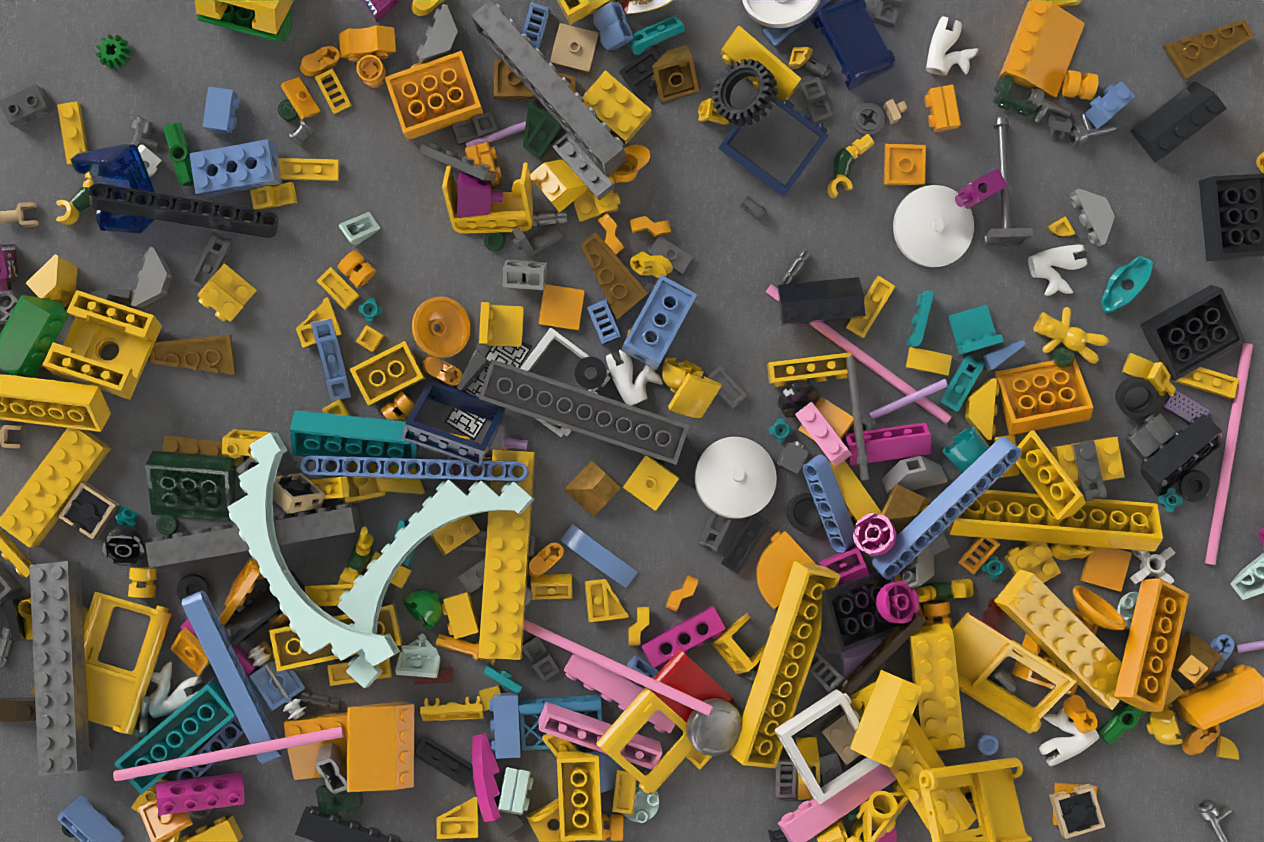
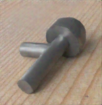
M1031 88L1024 98L1026 106L1033 110H1036L1040 105L1033 120L1038 124H1041L1047 110L1065 118H1068L1071 114L1070 110L1045 99L1044 91L1038 88Z
M1082 114L1080 119L1083 125L1072 127L1070 133L1068 132V140L1071 145L1082 146L1087 144L1090 137L1116 132V126L1112 124L1093 129L1090 120Z
M139 116L133 120L131 127L136 130L128 154L133 149L137 150L140 144L157 150L159 142L144 137V133L151 135L153 130L152 121Z
M144 697L142 700L140 715L133 733L137 737H144L151 731L152 720L148 717L151 703L150 697Z
M1211 799L1200 801L1197 804V812L1202 820H1209L1219 842H1229L1219 822L1232 813L1231 809L1225 806L1220 810L1216 802Z

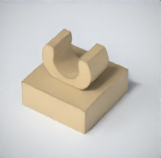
M893 99L885 102L882 106L891 125L901 119L900 114L907 109L904 101L895 104Z

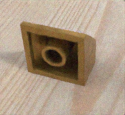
M687 45L667 50L652 66L660 102L699 91L693 57Z
M591 460L564 490L594 517L621 487Z
M895 484L881 515L886 516L893 523L898 535L931 503L925 497Z
M1189 630L1178 642L1173 670L1197 688L1224 657Z

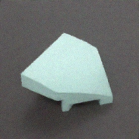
M423 633L417 636L418 639L409 645L401 647L402 652L399 654L395 670L397 675L437 678L440 656L437 649L430 644Z

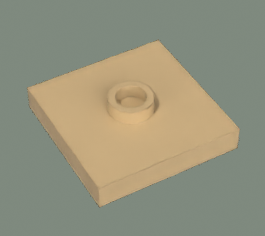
M560 23L550 62L553 65L589 73L599 33Z

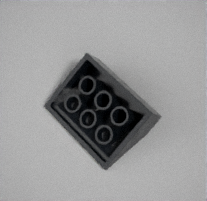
M1264 174L1211 176L1200 180L1199 189L1206 262L1264 256Z
M1213 285L1202 289L1140 324L1149 345L1164 364L1173 381L1178 380L1245 342V338L1223 288Z
M875 572L822 591L821 635L827 653L845 652L889 635L900 625L899 623L888 622L879 614L876 606L878 592L884 585L891 583V579H885L879 572Z

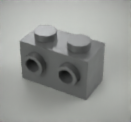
M36 84L0 101V106L8 123L16 128L26 127L30 124V121L45 118L48 116V113L53 111L44 89Z
M800 442L786 443L775 465L793 474H798L800 469L810 459L807 456L809 451L805 450L806 446Z

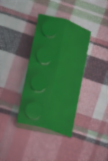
M228 3V7L221 20L203 15L198 16V21L276 42L286 41L293 28L291 9H289L277 34L253 29L252 21L255 17V10Z
M25 295L21 296L0 334V369L12 376L35 377L52 343L55 342L69 318L60 301Z

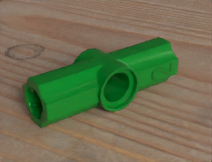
M180 122L167 124L163 129L169 146V156L173 160L179 184L181 187L194 185L190 153L192 152L189 150L183 126ZM184 150L183 158L178 159L177 154L179 151Z
M1127 703L1124 707L1116 709L1113 717L1100 727L1097 733L1110 746L1128 729L1134 728L1138 720L1147 712ZM1128 713L1129 720L1123 723L1122 718Z

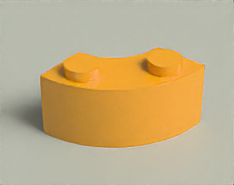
M375 25L369 28H348L339 33L340 58H348L350 62H358L365 55H374L379 59L388 58V54L396 52L394 27Z

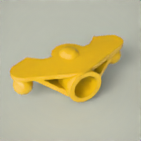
M898 781L893 783L894 793L886 791L874 792L869 800L860 805V812L856 818L858 820L862 818L864 842H877L887 832H891L896 825L895 820L910 801ZM874 808L882 810L885 814L877 812ZM850 837L846 842H861V840L857 837Z

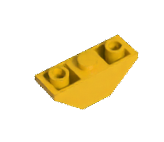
M997 379L987 380L966 398L965 419L972 427L975 426L985 440H992L996 431L993 418L997 415V404H995V396L999 394Z
M796 737V746L820 786V761L817 737ZM797 771L798 800H812L811 793Z

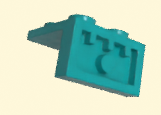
M987 305L948 316L959 355L1003 342L1002 335H996Z

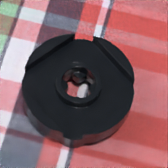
M797 381L792 384L793 388L789 391L785 389L778 399V407L785 417H797L795 415L809 403H815L819 393L809 381Z

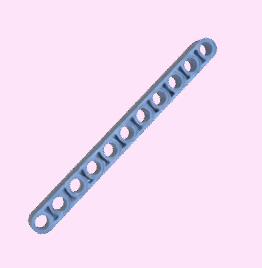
M307 456L301 461V469L305 474L320 477L347 476L354 478L524 482L529 476L528 468L521 462L483 461L481 475L474 476L472 470L477 465L463 460ZM315 461V470L309 471V463ZM335 461L337 469L330 472L329 464ZM356 462L358 468L355 472L351 473L349 466L351 463ZM373 463H377L379 467L375 473H371L369 469ZM394 463H398L399 471L392 474L390 467ZM419 464L420 471L413 475L411 473L412 465ZM437 464L440 465V473L432 475V467ZM455 465H460L461 473L453 476L452 468ZM501 466L503 474L499 477H494V468ZM522 467L524 474L519 478L515 477V468Z

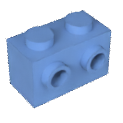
M1122 81L1116 86L1113 84L1108 86L1103 91L1105 95L1102 98L1100 96L1096 97L1090 103L1092 107L1084 113L1097 129L1135 97Z
M208 87L203 128L210 132L232 134L237 124L235 110L239 108L240 103L239 97H237L238 94L230 89Z

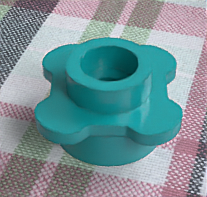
M368 298L363 305L358 307V311L363 313L368 322H372L374 317L381 315L383 312L382 307L376 304L374 298Z
M779 418L774 426L769 427L768 431L777 438L778 442H784L785 437L788 434H792L793 428L788 426L783 418Z
M1168 488L1167 492L1158 497V502L1165 507L1167 512H1173L1177 505L1183 503V498L1176 494L1174 488Z
M120 506L118 508L119 513L115 516L119 525L134 526V520L138 516L137 512L125 506Z
M992 555L989 557V561L981 566V569L989 574L990 579L996 580L1006 570V565L1002 564L997 556Z

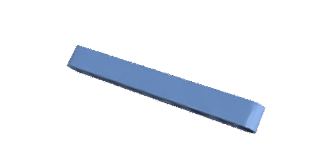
M1006 437L998 439L896 536V542L890 551L886 554L875 556L872 562L875 569L885 579L894 578L1020 458L1021 449Z
M200 591L182 599L183 609L249 743L255 744L278 739L207 594L204 591ZM280 749L255 755L259 762L264 764L282 756L283 751Z

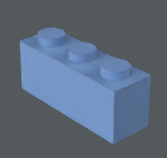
M519 693L494 694L493 699H490L489 702L490 712L494 711V720L490 721L491 732H495V740L491 741V749L496 754V759L520 758L522 750L518 709Z
M81 795L69 804L57 818L80 842H122L125 838L119 828L113 827L108 822L107 817L95 810L92 803Z

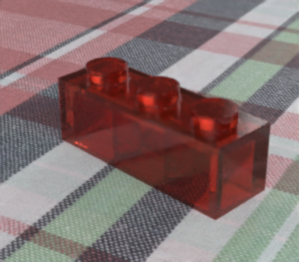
M993 597L987 604V610L982 614V621L996 629L1004 611L994 602L996 598Z
M453 668L439 669L437 678L414 676V685L453 682L454 670Z

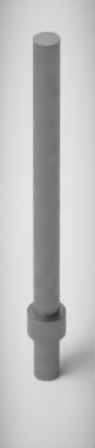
M854 356L846 357L858 454L856 456V463L859 464L860 479L869 480L867 467L869 457L868 454L866 455L855 359Z

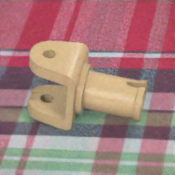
M18 203L16 210L0 211V224L18 222L24 228L39 226L36 220L24 221L23 210L36 208V203Z
M4 425L0 430L1 446L4 448H20L21 444H7L8 429L21 430L22 426Z

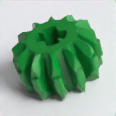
M108 34L107 40L100 38L102 45H96V48L100 51L95 53L98 58H101L100 63L106 65L108 69L115 67L117 70H120L121 64L127 66L125 60L132 59V56L128 54L132 51V48L127 46L128 41L122 39L120 35L113 37L111 34Z

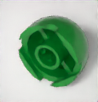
M417 589L402 599L405 602V608L416 621L424 622L422 624L424 628L430 630L440 620L442 606L439 601L441 598L435 591L430 593L426 589Z

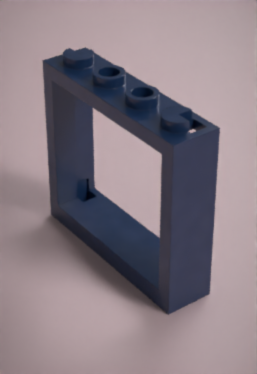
M776 97V101L773 102L820 137L786 185L730 145L743 126L739 124L734 125L719 146V149L782 196H785L829 135L826 133L828 129L820 123L814 125L810 122L811 117L803 111L800 113L793 109L795 105L785 98L782 101Z
M429 380L404 424L402 440L481 467L503 421L506 408ZM431 399L491 420L492 423L482 443L479 444L418 423L416 420L427 400Z

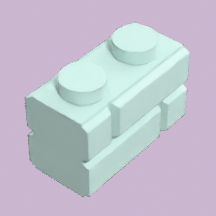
M506 767L498 811L522 815L523 811L528 810L530 799L526 798L527 790H531L533 784L530 771Z

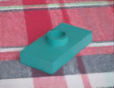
M488 664L483 671L485 675L516 694L523 687L522 683L512 678V674L503 668L500 671L491 664Z

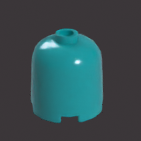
M973 426L972 431L967 428L953 438L954 443L950 447L945 445L942 452L962 474L990 446L977 428Z

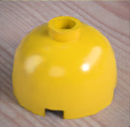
M667 357L662 368L663 381L670 387L672 392L676 393L688 373L702 378L704 371H701L702 368L684 359L682 362H675V357Z
M1173 704L1165 705L1163 712H1151L1150 722H1146L1149 735L1154 734L1156 740L1161 744H1182L1183 740L1177 737L1181 735L1176 713L1173 710L1170 711Z

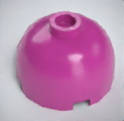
M870 513L857 521L853 538L861 551L872 556H880L893 548L897 533L895 526L886 516Z
M895 581L884 585L878 592L876 597L877 610L888 622L906 623L913 619L914 613H917L919 605L918 596L915 589H911L908 586L909 583Z

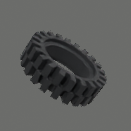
M741 59V64L738 61L733 62L734 68L730 65L726 67L727 74L722 71L720 76L723 79L722 81L716 80L715 83L719 88H713V92L716 95L712 97L713 101L716 102L714 107L720 115L734 125L745 126V123L752 125V119L759 122L760 114L763 117L767 115L764 110L766 108L772 109L773 106L769 102L776 101V97L773 94H777L778 89L775 87L777 86V81L774 79L775 76L763 64L753 59L748 61ZM749 76L757 77L760 83V90L756 99L745 108H733L730 96L734 86L743 78Z

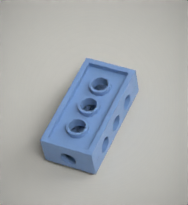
M268 139L190 153L195 194L202 197L282 184L277 145Z
M661 275L626 338L621 351L657 370L697 294ZM664 303L671 304L672 308L665 306ZM655 320H660L663 325H658ZM645 337L652 338L654 342H648Z

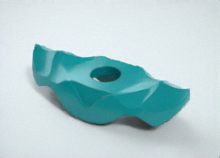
M1138 256L1129 264L1121 266L1114 272L1101 301L1105 314H1110L1122 308L1139 294L1149 280L1153 267L1152 260ZM1130 280L1133 282L1134 287L1131 290H1124L1121 286L1122 283Z

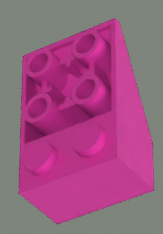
M856 546L847 549L844 553H838L817 562L819 566L827 567L841 575L838 585L869 575L861 552Z

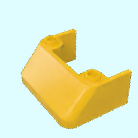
M528 163L523 164L521 179L513 182L512 192H503V203L491 202L490 214L457 217L458 181L454 180L451 166L448 165L446 167L442 189L451 225L456 232L462 234L512 232L517 227H520L522 232L531 229L533 223V186Z

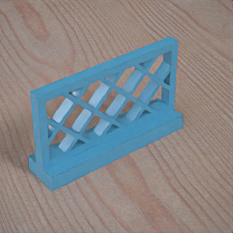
M601 695L519 699L518 709L522 751L549 749L542 740V737L547 733L541 736L534 730L539 721L537 720L532 726H529L524 721V715H533L539 719L540 716L538 714H541L546 702L577 713L583 712V715L590 711H597V720L602 721ZM530 732L539 739L535 744H526V737ZM574 743L577 748L585 747Z

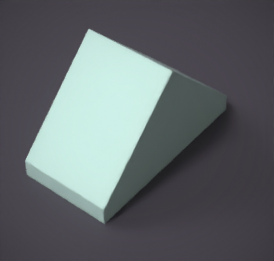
M370 212L339 225L347 239L354 246H357L380 229Z

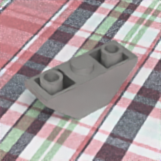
M446 4L442 5L441 10H436L432 19L435 23L433 27H428L424 37L427 38L425 45L421 44L416 55L419 56L418 64L420 65L449 55L455 43L458 31Z
M1076 189L1071 192L1070 202L1074 208H1077L1080 214L1079 220L1084 227L1086 226L1089 233L1088 239L1091 244L1095 245L1096 248L1106 244L1115 218L1107 199L1082 189Z
M149 247V250L144 254L143 262L145 263L137 276L138 285L131 294V305L143 308L166 296L173 277L160 250Z
M922 456L900 460L882 478L887 496H890L895 484L911 491L947 482L942 466Z
M929 546L902 570V581L909 583L908 586L911 589L921 586L934 576V556Z

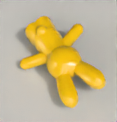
M1069 307L1063 309L1062 322L1045 312L1040 314L1033 331L1052 339L1043 347L1044 353L1051 352L1062 342L1068 349L1078 351L1089 363L1095 364L1099 361L1098 355L1086 347L1085 344L1107 345L1109 340L1106 336L1086 333L1081 328L1070 327L1071 309Z

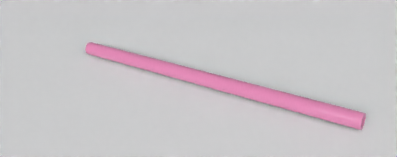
M771 284L766 293L779 302L778 288ZM824 322L808 323L846 352H851L854 358L906 396L917 392V390ZM926 397L914 401L944 424H947L952 417Z
M1249 343L1242 344L1237 373L1239 381L1232 402L1205 563L1216 565L1247 385L1253 344Z
M524 619V631L707 716L711 715L713 706Z
M337 727L114 771L113 777L115 781H121L344 737L343 727Z

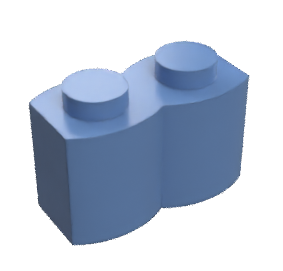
M611 1L593 12V23L600 31V42L606 50L615 51L633 40L632 31L626 22L624 10L619 2Z

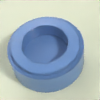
M983 734L977 740V747L984 755H993L999 748V742L993 735Z

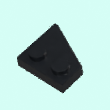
M653 48L619 71L634 95L643 103L656 82L652 66L660 58Z
M686 436L677 465L665 461L663 466L680 477L681 481L696 490L695 469L699 458Z

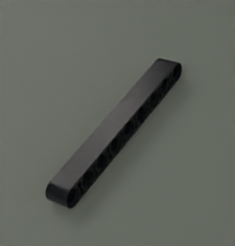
M101 183L93 184L89 188V203L93 209L265 238L274 237L277 233L278 217L268 211Z

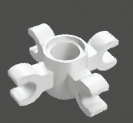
M1171 547L1165 549L1159 555H1151L1148 551L1131 550L1142 561L1140 570L1130 577L1134 584L1142 581L1146 576H1155L1156 579L1160 578L1170 584L1174 582V579L1164 571L1165 561L1175 554ZM1150 561L1155 564V570L1150 567Z

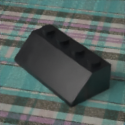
M1194 81L1130 132L1155 163L1168 155L1227 108L1215 92Z
M859 277L777 285L781 326L857 319L866 316L864 295Z
M1203 414L1199 418L1195 417L1192 419L1184 431L1179 430L1168 444H1162L1157 449L1155 455L1146 457L1141 463V474L1158 497L1162 495L1168 488L1177 483L1185 473L1191 471L1221 446L1222 430Z
M290 571L300 588L305 592L304 584L293 571ZM269 584L259 591L261 595L256 599L251 597L243 604L245 608L240 612L234 611L229 621L224 625L234 646L247 640L268 623V619L271 616L281 612L280 602L271 593Z

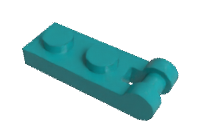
M675 14L633 33V40L627 43V45L635 55H640L644 52V49L657 45L661 41L685 31L684 25Z
M926 290L922 292V295L919 294L916 306L919 308L917 314H914L911 326H914L912 336H909L906 340L909 347L914 348L922 342L934 295L932 291Z
M966 353L962 359L960 366L939 400V403L955 412L959 411L985 365L981 360L973 359V356L969 353ZM968 365L974 368L972 373L966 370Z

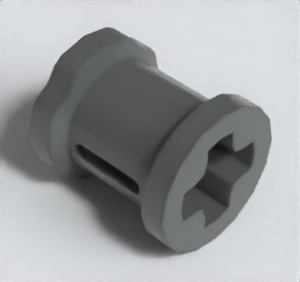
M301 120L300 125L293 133H289L288 136L302 147L303 142L310 135H314L315 132Z

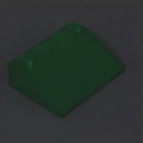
M152 451L145 464L151 515L167 514L176 517L232 521L227 507L232 505L235 500L236 470L234 458Z

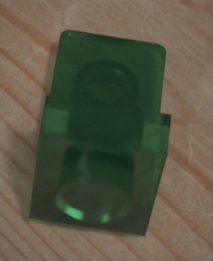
M1005 75L1001 80L997 81L994 92L997 93L993 103L998 104V107L1006 110L1011 108L1022 116L1033 115L1036 112V106L1007 97L1013 77Z

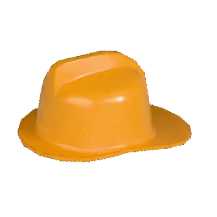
M634 144L624 148L626 151V162L612 173L615 183L630 182L636 178L638 170L644 167L650 160V151L647 147Z

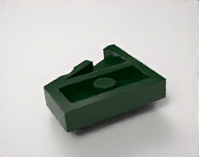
M531 102L528 104L523 147L538 158H541L561 128V125L557 120Z

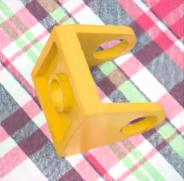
M748 613L739 618L721 636L711 642V645L735 674L750 671L762 659L766 647L764 645L749 658L732 639V635L750 618Z
M559 798L526 815L539 842H575L561 841L560 826L557 829H551L548 826V822L551 819H557L560 823Z

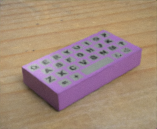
M1175 391L1173 396L1169 395L1162 407L1187 423L1195 417L1199 418L1203 414L1207 416L1210 411L1178 391Z

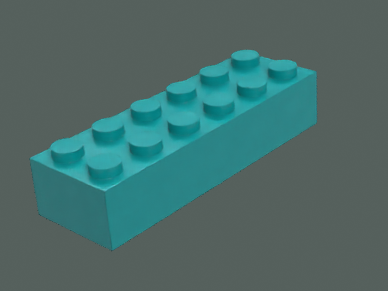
M294 410L290 426L292 456L418 459L419 445L402 440L405 424L403 421Z
M213 678L121 756L114 765L119 770L187 757L236 715L222 686ZM169 771L128 780L142 795Z

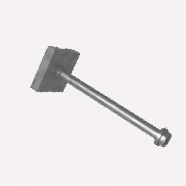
M1002 117L995 119L993 124L998 132L999 171L1008 187L1001 190L1002 228L990 229L988 234L982 239V247H1023L1033 237V228H1011L1006 128L1009 127V122L1007 118Z

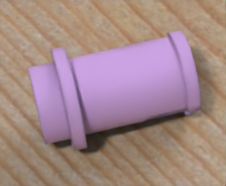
M510 436L508 438L503 437L502 449L526 452L528 440L513 439Z

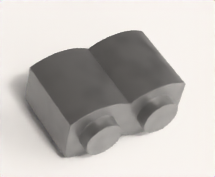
M1161 413L1149 414L1143 419L1144 424L1141 427L1135 426L1127 433L1129 436L1125 441L1141 459L1148 457L1176 433Z
M330 743L319 747L316 768L319 774L325 778L327 788L335 794L347 790V762L341 758L342 754L338 746Z

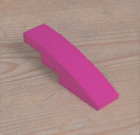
M486 733L472 736L473 778L483 820L488 822L501 818L494 797L500 795L494 774L500 771Z

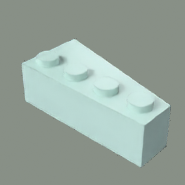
M1264 553L1242 569L1230 583L1242 600L1264 593Z

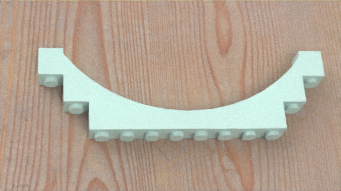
M273 432L250 444L251 455L259 464L238 476L241 481V488L248 495L227 507L230 511L229 517L240 529V537L243 541L247 542L252 558L257 560L261 575L267 578L271 593L278 598L281 611L288 616L291 629L294 633L298 634L301 640L300 645L302 649L310 655L332 644V652L340 661L363 649L364 658L372 667L399 653L400 651L390 633L384 636L372 634L342 623L323 611L300 588L281 554L273 522L274 483L282 455L288 450L279 434Z
M452 480L441 482L436 488L438 492L433 498L430 496L422 504L424 508L419 513L415 512L408 520L410 524L405 529L401 528L396 533L395 541L392 544L388 543L381 550L382 555L378 560L374 559L367 566L368 571L365 575L361 574L353 582L355 586L350 592L348 590L345 591L339 598L341 602L337 606L355 622V624L350 623L349 626L368 633L377 634L380 609L392 578L406 557L435 531L453 521L482 512L509 510L522 514L534 498L514 481L512 483L508 482L502 488L501 492L503 494L501 496L484 481L479 483L476 481L469 488V494L465 493ZM362 649L357 652L360 655L359 657L356 655L348 663L350 667L346 672L363 688H367L382 673V670L379 668V665L372 667L371 664L367 663Z

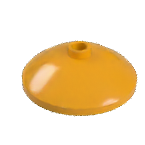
M433 297L424 301L417 308L412 320V332L417 345L425 353L436 358H447L458 354L467 344L470 336V321L465 309L457 301L448 297ZM434 325L438 327L437 332L434 331Z
M1076 585L1073 588L1074 600L1078 609L1084 615L1083 619L1087 623L1112 630H1123L1127 626L1124 617L1102 597L1080 585Z

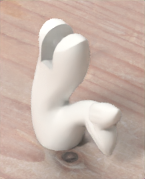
M942 16L931 40L926 71L944 76L947 75L953 64H958L962 71L967 74L970 69L969 60L977 54L978 48L955 51L946 55L947 50L959 38L962 23L955 20L951 31L946 30L948 17Z
M1083 245L1051 248L1028 257V266L1032 277L1049 280V285L1044 295L1050 296L1057 291L1065 294L1073 293L1067 282L1051 266L1068 270L1085 267L1087 265V258L1075 260L1073 255L1085 251Z
M620 349L618 351L621 360L624 362L623 364L616 366V361L611 354L606 356V361L619 394L625 404L633 406L648 399L646 392L647 382L662 385L663 381L660 375L655 372L656 369L646 365L633 384L632 359L630 355Z
M172 662L167 663L160 673L153 672L151 681L158 684L155 692L148 696L151 698L149 707L151 716L158 718L176 711L194 695L191 687H195L203 682L200 676L191 677L183 681L168 697L172 676Z
M1062 708L1058 714H1047L1043 718L1052 725L1059 727L1062 731L1073 734V736L1052 738L1044 742L1039 747L1042 755H1045L1057 748L1058 752L1046 759L1049 766H1054L1090 747L1099 739V735L1096 730L1086 734L1079 732L1074 722L1069 721V717L1066 716L1064 708Z

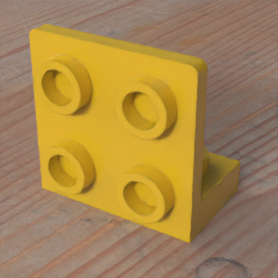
M481 302L479 344L481 346L522 347L524 308L522 306L491 305L489 302Z
M466 516L438 529L430 537L444 557L453 549L479 533L480 530L472 518Z

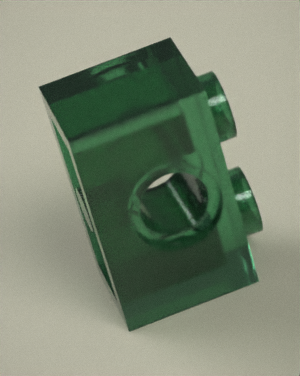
M321 785L316 789L318 807L322 809V812L329 815L330 813L339 814L338 811L346 810L347 813L358 811L364 803L362 792H347V790L334 794L326 785ZM336 794L343 795L345 802L339 803L336 800Z

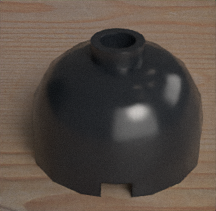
M119 525L111 529L105 536L102 552L106 558L112 559L116 565H134L137 563V560L144 557L146 540L139 529L130 525Z

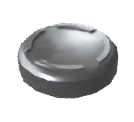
M719 698L708 699L703 702L713 706L711 715L707 716L693 710L689 715L686 725L687 737L692 746L702 754L716 756L724 754L734 747L741 731L742 717L738 709L728 701Z

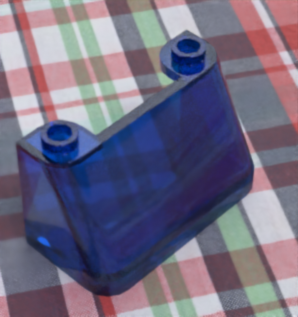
M842 0L816 11L811 20L815 29L822 28L820 33L825 35L842 67L841 72L843 75H846L847 81H845V84L849 91L891 70L895 61L893 52L891 50L888 51L866 11L864 0Z
M122 144L81 152L70 159L77 173H90L94 184L101 183L155 192L139 149L134 144ZM100 210L96 212V220L101 231L141 234L155 220Z

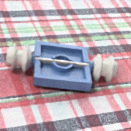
M258 645L249 651L251 655L248 658L255 660L253 666H262L261 669L248 677L250 683L269 712L285 703L287 705H285L283 712L288 711L290 713L288 719H298L305 714L303 710L306 707L299 705L301 699L293 700L292 697L304 690V685L293 669L277 672L275 660L270 663L266 662L270 659L271 653L266 654L264 652L266 646L262 648Z

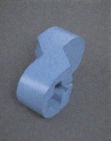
M1226 634L1214 638L1210 644L1224 658L1209 674L1220 670L1234 649L1233 639Z

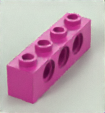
M712 605L642 643L641 646L652 667L658 666V668H662L679 649L687 654L686 650L694 647V649L701 647L705 644L704 640L710 637L715 639L721 636L726 628ZM700 623L708 625V630L704 634H700L696 630ZM680 634H689L690 640L687 643H681L678 640ZM663 643L672 645V650L669 653H663L660 650Z
M242 772L156 783L158 816L244 804Z

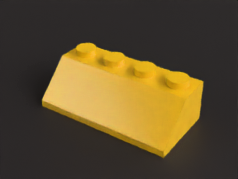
M740 26L735 29L721 49V58L727 65L731 66L736 61L741 64V59H746L747 61L753 59L763 64L775 76L774 79L777 81V86L775 87L778 89L776 97L782 101L785 98L788 100L799 86L801 78ZM754 76L746 77L753 82V87L759 91V79Z
M1034 430L1030 431L1017 446L1021 449V456L1015 462L1057 520L1075 515L1085 504L1084 496Z
M881 670L850 749L892 768L923 687Z
M581 751L559 752L557 757L561 841L602 840L599 756Z

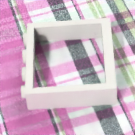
M550 328L520 369L530 372L554 339L581 359L590 356ZM607 370V377L604 383L601 385L602 387H604L611 378L608 376L610 373L609 370ZM599 387L589 389V392L598 394L596 391ZM536 418L560 437L563 435L568 436L572 431L565 427L558 428L553 423Z
M837 689L774 730L812 797L819 804H822L881 764L866 757L820 788L791 736L839 704L855 732L857 731L861 717L856 710H852L850 706L852 701L849 696Z

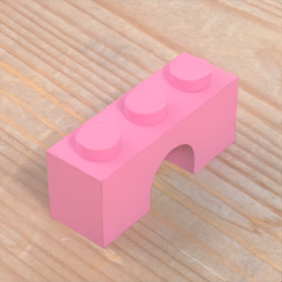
M812 402L795 414L835 467L852 455Z

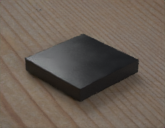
M18 599L5 601L4 605L12 641L16 642L26 639L23 619L18 613Z

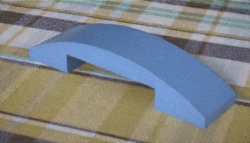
M332 318L312 322L311 326L319 349L331 402L351 397L346 369Z
M574 524L570 526L561 539L573 551L625 588H627L638 573L637 570L589 537V535Z

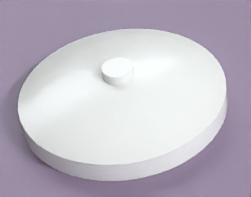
M821 0L742 1L748 15L757 23L770 28H787L797 25L811 16Z
M940 185L921 187L909 193L899 204L893 221L894 237L901 252L912 262L925 267L945 266L959 259L968 249L973 238L974 219L970 208L967 209L965 206L959 207L956 204L955 196L958 193L953 189Z
M727 437L714 442L702 453L696 465L695 485L701 500L710 510L726 518L741 519L756 514L769 503L776 488V469L771 457L763 447L747 438Z

